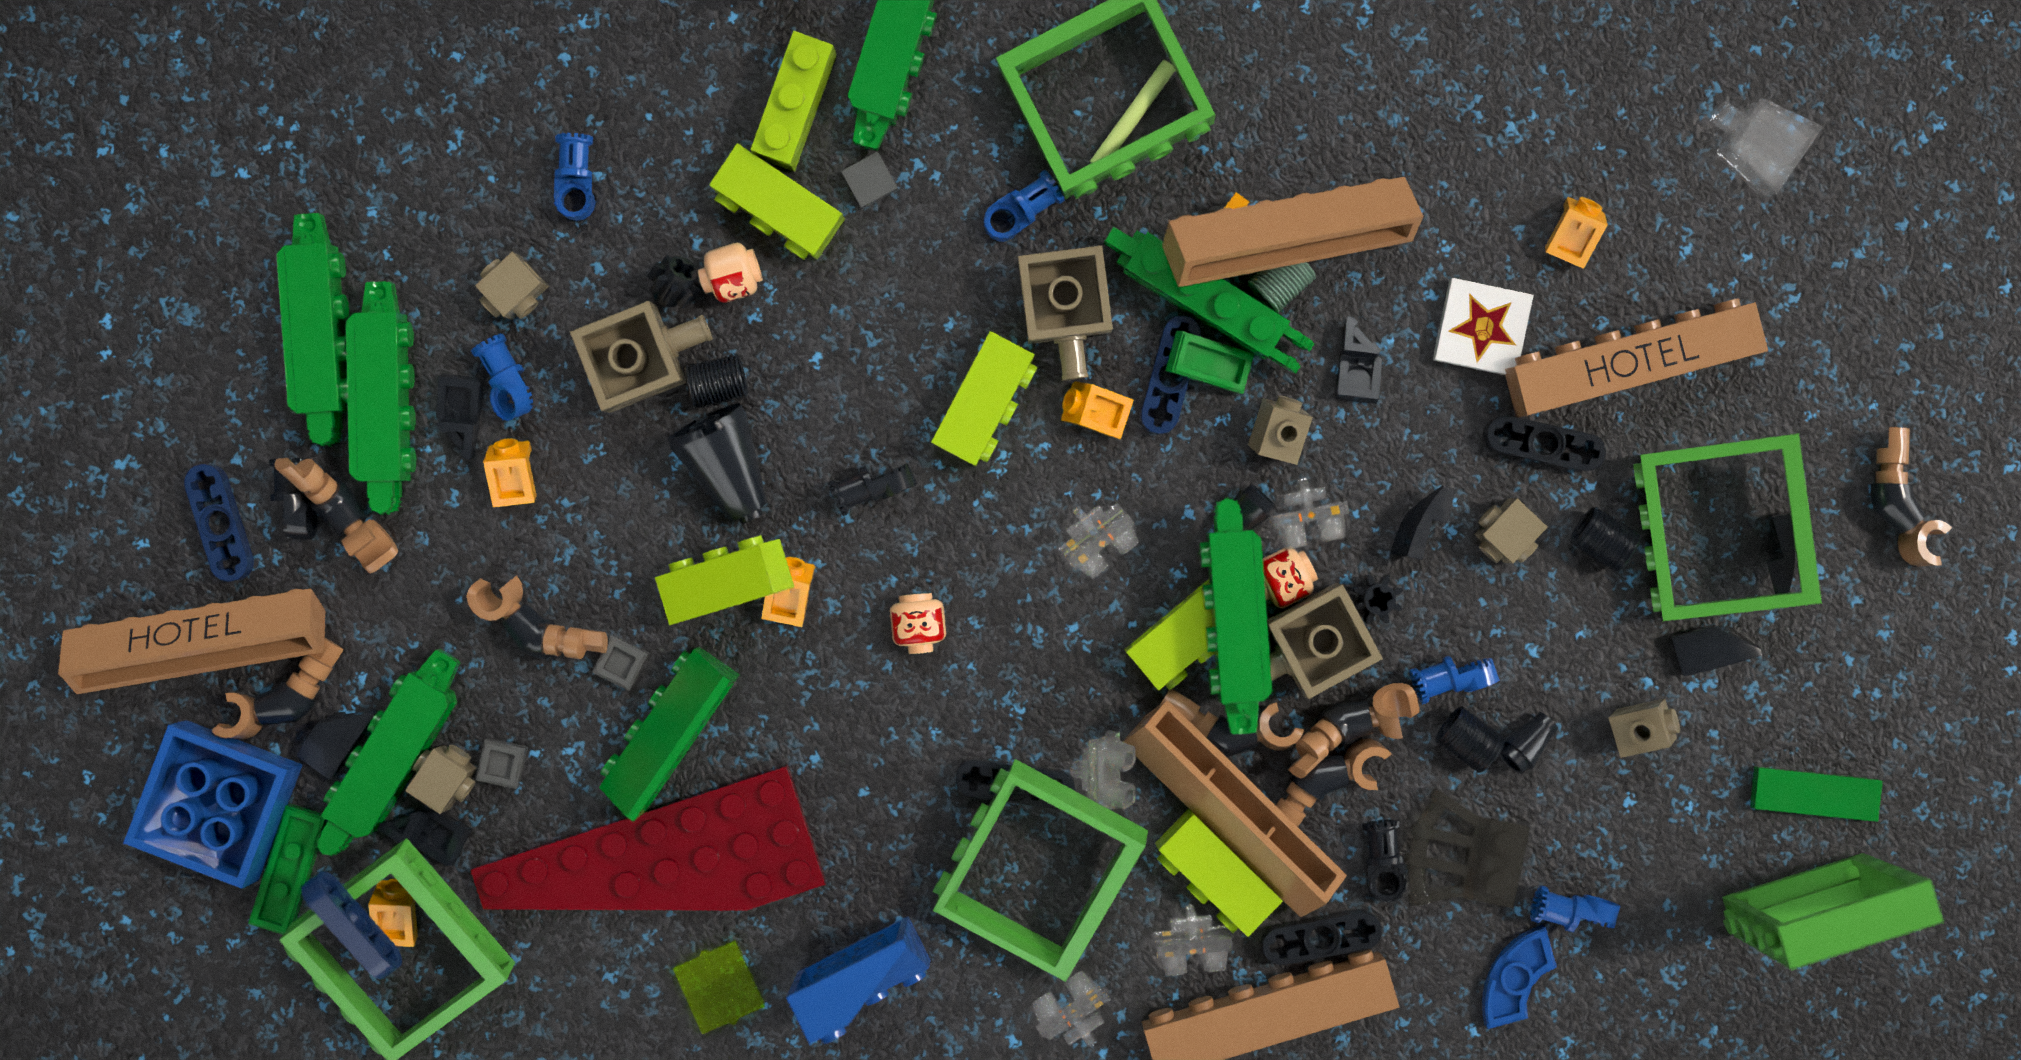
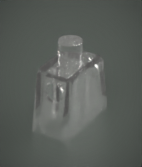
M1761 98L1749 104L1744 112L1729 102L1724 101L1710 119L1711 123L1728 134L1717 149L1718 156L1763 199L1779 192L1823 128L1807 118Z

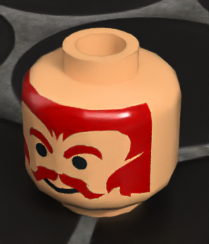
M733 243L706 252L704 255L705 268L698 269L699 279L705 294L713 292L715 298L721 303L753 295L757 290V282L763 281L754 250H746L741 243Z
M1285 547L1263 558L1266 601L1271 599L1278 608H1286L1312 594L1314 589L1313 582L1318 580L1309 558L1303 550L1297 553L1292 547Z
M932 593L899 596V603H895L890 608L893 641L899 646H908L909 654L933 652V643L941 642L945 639L944 606L941 601L932 599Z

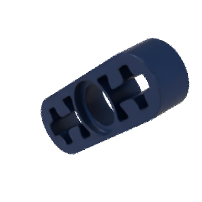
M1188 316L1172 318L1165 325L1161 335L1140 413L1143 426L1153 434H1164L1171 431L1176 426L1180 416L1189 378L1182 376L1178 386L1166 387L1160 382L1158 374L1160 368L1167 364L1169 356L1165 357L1163 353L1165 348L1169 351L1172 349L1175 337L1170 336L1171 329L1177 330L1181 324L1187 325V333L1201 337L1199 325ZM1154 388L1164 394L1178 395L1176 403L1171 399L1167 400L1165 412L1171 415L1170 422H1162L1160 427L1154 426V418L1148 416L1149 409H1157L1161 396H1152Z
M201 464L194 466L186 474L184 486L211 571L218 579L223 581L242 580L251 573L254 566V558L228 476L223 469L215 465ZM203 473L206 477L215 478V484L210 486V493L212 499L222 498L223 504H212L204 508L203 502L212 501L207 490H200L198 487V483L204 480ZM216 511L224 512L230 521L228 530L222 535L215 534L209 526V519ZM235 538L236 543L227 544L231 556H239L241 563L235 566L236 573H234L233 569L224 568L223 562L229 559V554L226 546L217 548L216 542Z
M321 871L302 885V895L308 906L369 974L377 979H384L402 965V957L396 945L333 875L326 871Z

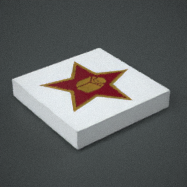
M1456 278L1449 279L1433 360L1505 375V369L1516 366L1515 358L1521 356L1533 295Z

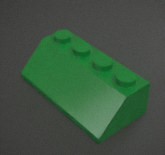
M701 647L695 648L691 654L684 650L671 669L676 676L670 685L666 688L661 684L649 700L647 705L652 708V711L644 722L637 719L625 735L624 740L629 743L621 756L614 753L600 772L606 778L599 786V789L633 822L648 810L740 676L736 671Z

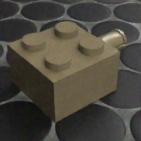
M1094 246L1018 256L1028 344L1054 341V344L1059 346L1063 375L1062 381L1088 378L1083 340H1087L1088 336L1111 334L1113 330L1103 247Z
M650 301L570 332L601 411L612 413L685 384L686 379L677 358L679 357V352L707 340H713L710 328L703 315L669 329L667 325L664 326L657 306Z
M1334 583L1267 620L1268 633L1275 644V647H1273L1274 652L1270 654L1271 680L1273 681L1287 673L1288 676H1292L1301 694L1308 699L1383 659L1343 584Z

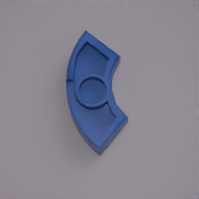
M1540 925L1513 939L1493 962L1482 994V1013L1487 1029L1527 1019V1000L1532 986L1543 974L1557 967L1545 926Z

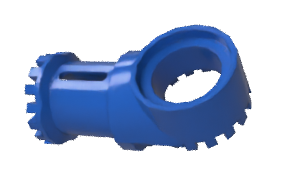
M571 133L557 134L555 143L559 144V169L555 170L554 204L557 210L569 220H584L591 215L595 207V197L592 193V172L588 170L589 146L593 145V137L579 134L578 137V133H574V137H572ZM576 189L583 191L586 197L584 207L576 212L568 211L564 206L566 194Z
M1043 170L1039 173L1037 180L1022 190L1014 189L993 203L987 209L984 216L986 233L996 241L1006 242L1013 239L1019 231L1036 221L1035 215L1055 202L1057 204L1064 202V196L1061 194L1062 192L1059 190L1058 185L1053 186L1055 180H1052L1051 175L1046 170ZM1007 211L1013 216L1014 226L1010 231L1000 233L992 228L990 219L995 212Z
M500 333L492 338H488V344L483 341L481 344L476 345V347L472 348L471 352L474 357H479L490 376L488 381L492 388L490 402L494 412L502 420L509 421L529 413L533 405H530L533 403V399H529L532 394L531 392L527 393L529 388L520 377L524 369L522 365L516 364L505 345L506 337ZM507 394L511 395L515 408H513L512 403L509 404L510 398L507 397Z
M1446 656L1442 658V663L1420 671L1417 668L1410 669L1412 685L1418 686L1414 690L1415 693L1417 692L1420 703L1422 705L1429 703L1430 697L1453 690L1455 693L1462 690L1464 692H1471L1497 683L1500 680L1492 658H1488V661L1483 659L1484 663L1478 660V665L1476 666L1472 662L1469 666L1466 664L1464 668L1462 666L1457 669L1452 658Z
M1540 885L1534 893L1535 897L1532 899L1536 904H1531L1530 919L1536 923L1545 920L1562 925L1565 931L1571 933L1578 927L1581 919H1587L1588 922L1594 921V924L1601 923V926L1607 923L1606 927L1614 928L1620 905L1586 894L1583 897L1573 895L1569 898L1551 893L1548 887Z

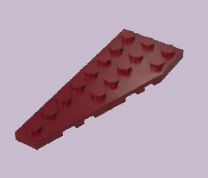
M788 765L648 810L634 822L628 818L617 820L474 867L470 870L483 909L747 911L826 884V879Z

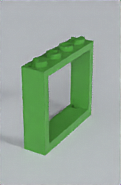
M1107 0L996 57L998 67L1065 199L1073 195L1077 199L1085 194L1087 196L1098 189L1097 183L1110 176L1115 181L1129 175L1136 169L1134 164L1148 157L1151 161L1163 158L1173 151L1171 145L1187 138L1188 142L1200 139L1201 135L1211 131L1209 126L1214 124L1215 113L1157 0ZM1145 11L1196 110L1069 175L1019 76Z
M1798 433L1640 455L1641 463L1634 464L1637 489L1645 488L1647 504L1639 505L1642 530H1651L1653 544L1652 546H1645L1648 571L1656 570L1658 587L1650 588L1653 612L1662 611L1663 621L1822 603ZM1782 449L1801 591L1675 606L1656 466Z
M1014 759L1008 771L1001 768L989 789V791L995 793L989 806L981 803L970 823L971 826L976 828L970 840L962 837L951 857L957 863L951 874L943 871L938 879L933 892L939 896L933 911L1066 982L1146 846L1148 830ZM1015 786L1024 789L1122 842L1062 946L1051 942L957 891Z
M407 838L342 886L354 899H357L389 874H392L482 976L401 1034L311 933L324 923L312 909L292 922L279 940L284 945L287 955L304 967L312 976L315 986L321 992L327 993L339 1006L345 1020L355 1024L367 1038L372 1050L379 1055H383L386 1060L399 1059L508 979L515 964V961Z
M1865 853L1722 897L1726 909L1723 911L1726 919L1723 920V923L1730 935L1734 934V937L1789 969L1804 966L1943 922L1930 879Z

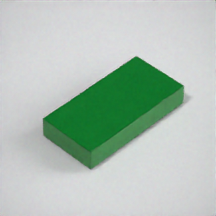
M1176 331L1165 371L1234 393L1243 394L1254 354L1191 333Z

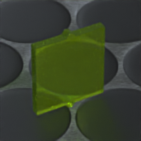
M733 940L711 951L703 949L700 952V956L673 968L702 1035L727 1023L735 1025L739 1018L765 1007L763 998L737 940Z

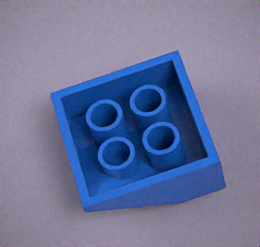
M188 720L170 724L163 737L123 843L243 889L259 881L274 842L284 808L288 805L303 764L237 739L219 737L214 735L211 729Z
M909 916L799 970L786 998L809 1044L819 1039L822 1040L823 1044L839 1038L846 1032L844 1027L850 1024L865 1003L869 1006L879 1002L889 995L887 989L901 982L904 987H907L926 977L925 970L930 968L931 960Z

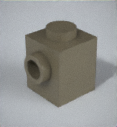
M511 252L502 261L496 259L487 265L480 273L483 279L475 285L483 294L479 301L494 317L497 318L502 314L503 317L511 320L517 316L519 319H522L530 314L539 304L536 298L549 287L520 255Z
M1280 395L1277 401L1263 398L1248 446L1258 455L1297 465L1313 417L1301 408L1302 402Z
M1508 498L1500 508L1493 505L1483 514L1478 521L1482 527L1474 535L1482 541L1478 546L1479 549L1493 562L1498 563L1502 560L1504 563L1513 564L1516 560L1522 563L1536 550L1538 544L1534 541L1548 527L1518 498Z
M1665 698L1616 709L1609 717L1620 758L1669 748L1677 739L1676 734L1680 733L1677 714L1673 708L1668 709Z
M442 745L434 748L432 752L426 749L414 764L412 770L417 774L405 791L441 814L449 810L456 800L462 802L468 796L476 783L471 777L477 770V767L469 762L471 759L470 755L455 745H449V747Z

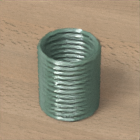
M1305 262L1259 271L1251 278V281L1248 280V286L1262 304L1279 314L1283 307H1286L1290 301H1293V298L1299 296V293H1302V290H1305V287H1308V284H1311L1316 279V274L1310 265Z

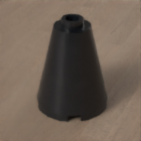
M735 403L707 414L708 418L697 423L695 420L668 436L667 440L671 450L730 521L738 519L740 524H745L763 514L761 507L767 503L747 414L740 403Z

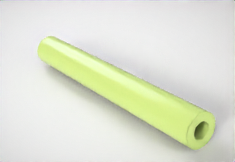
M1162 60L1090 160L1091 163L1119 150L1176 71L1172 64Z

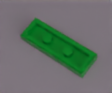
M1754 766L1750 807L1760 810L1878 822L1883 781L1873 778Z
M294 804L285 806L248 924L283 935L291 923L297 919L303 901L301 888L310 879L319 850L316 848L318 846L316 842H318V837L321 836V832L328 820L321 817L322 813Z

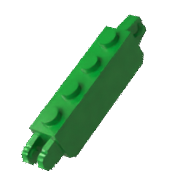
M877 0L848 93L850 103L857 114L853 137L855 145L878 151L889 126H896L898 116L906 117L912 99V93L906 90L911 76L918 77L922 68L925 53L920 52L919 49L923 36L931 37L935 26L937 13L931 11L935 0Z
M319 213L294 215L292 245L283 246L276 254L288 407L295 413L306 415L307 430L310 431L308 435H310L309 439L312 440V443L332 447V445L340 443V439H343L341 437L343 434L341 432L343 429L342 413H348L347 354L344 320L349 317V304L346 295L342 294L341 278H344L346 275V264L343 254L339 253L338 247L330 244L324 215Z
M1112 227L1103 242L1121 255L1116 263L1124 268L1123 272L1127 276L1262 360L1269 358L1296 374L1300 368L1297 360L1274 348L1282 336L1299 349L1309 352L1314 346L1312 340L1289 326L1291 321L1224 279L1178 287L1162 247L1163 241L1149 232L1144 235L1136 230L1133 237H1130L1117 228Z
M384 281L365 282L362 313H353L346 321L349 473L357 481L367 482V498H369L368 503L372 509L371 511L380 513V515L384 513L390 515L392 512L399 511L398 508L401 507L402 481H411V472L416 470V452L413 447H410V431H413L415 428L416 417L414 407L409 406V389L414 387L415 374L413 365L408 364V347L413 346L414 332L412 323L407 322V315L400 314L395 284Z
M1224 498V500L1216 502V506H1213L1215 508L1213 511L1215 513V516H1213L1214 533H1206V542H1199L1201 568L1208 567L1209 584L1202 585L1204 610H1211L1212 626L1205 627L1207 652H1214L1216 668L1208 670L1210 694H1217L1218 701L1224 704L1230 733L1251 734L1257 732L1259 701H1265L1272 693L1261 537L1254 531L1243 530L1240 504H1237V501Z
M437 649L418 671L410 672L407 676L402 674L396 680L389 692V696L393 699L386 711L379 710L367 728V731L371 733L363 747L358 745L353 750L345 764L349 771L343 781L337 780L324 797L323 802L328 805L321 817L328 820L322 830L321 836L318 837V842H316L318 844L316 848L319 849L322 855L325 854L332 857L342 852V850H346V847L350 846L349 843L355 837L359 838L370 835L372 832L377 831L379 824L385 822L415 773L412 770L414 764L426 749L429 750L457 704L455 692L450 689V686L460 665L458 659L441 649Z

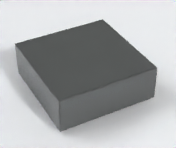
M878 151L841 171L861 209L898 190Z
M611 635L608 640L606 653L601 654L592 672L630 691L650 653L615 635Z
M489 738L485 739L476 780L513 789L519 788L528 747Z

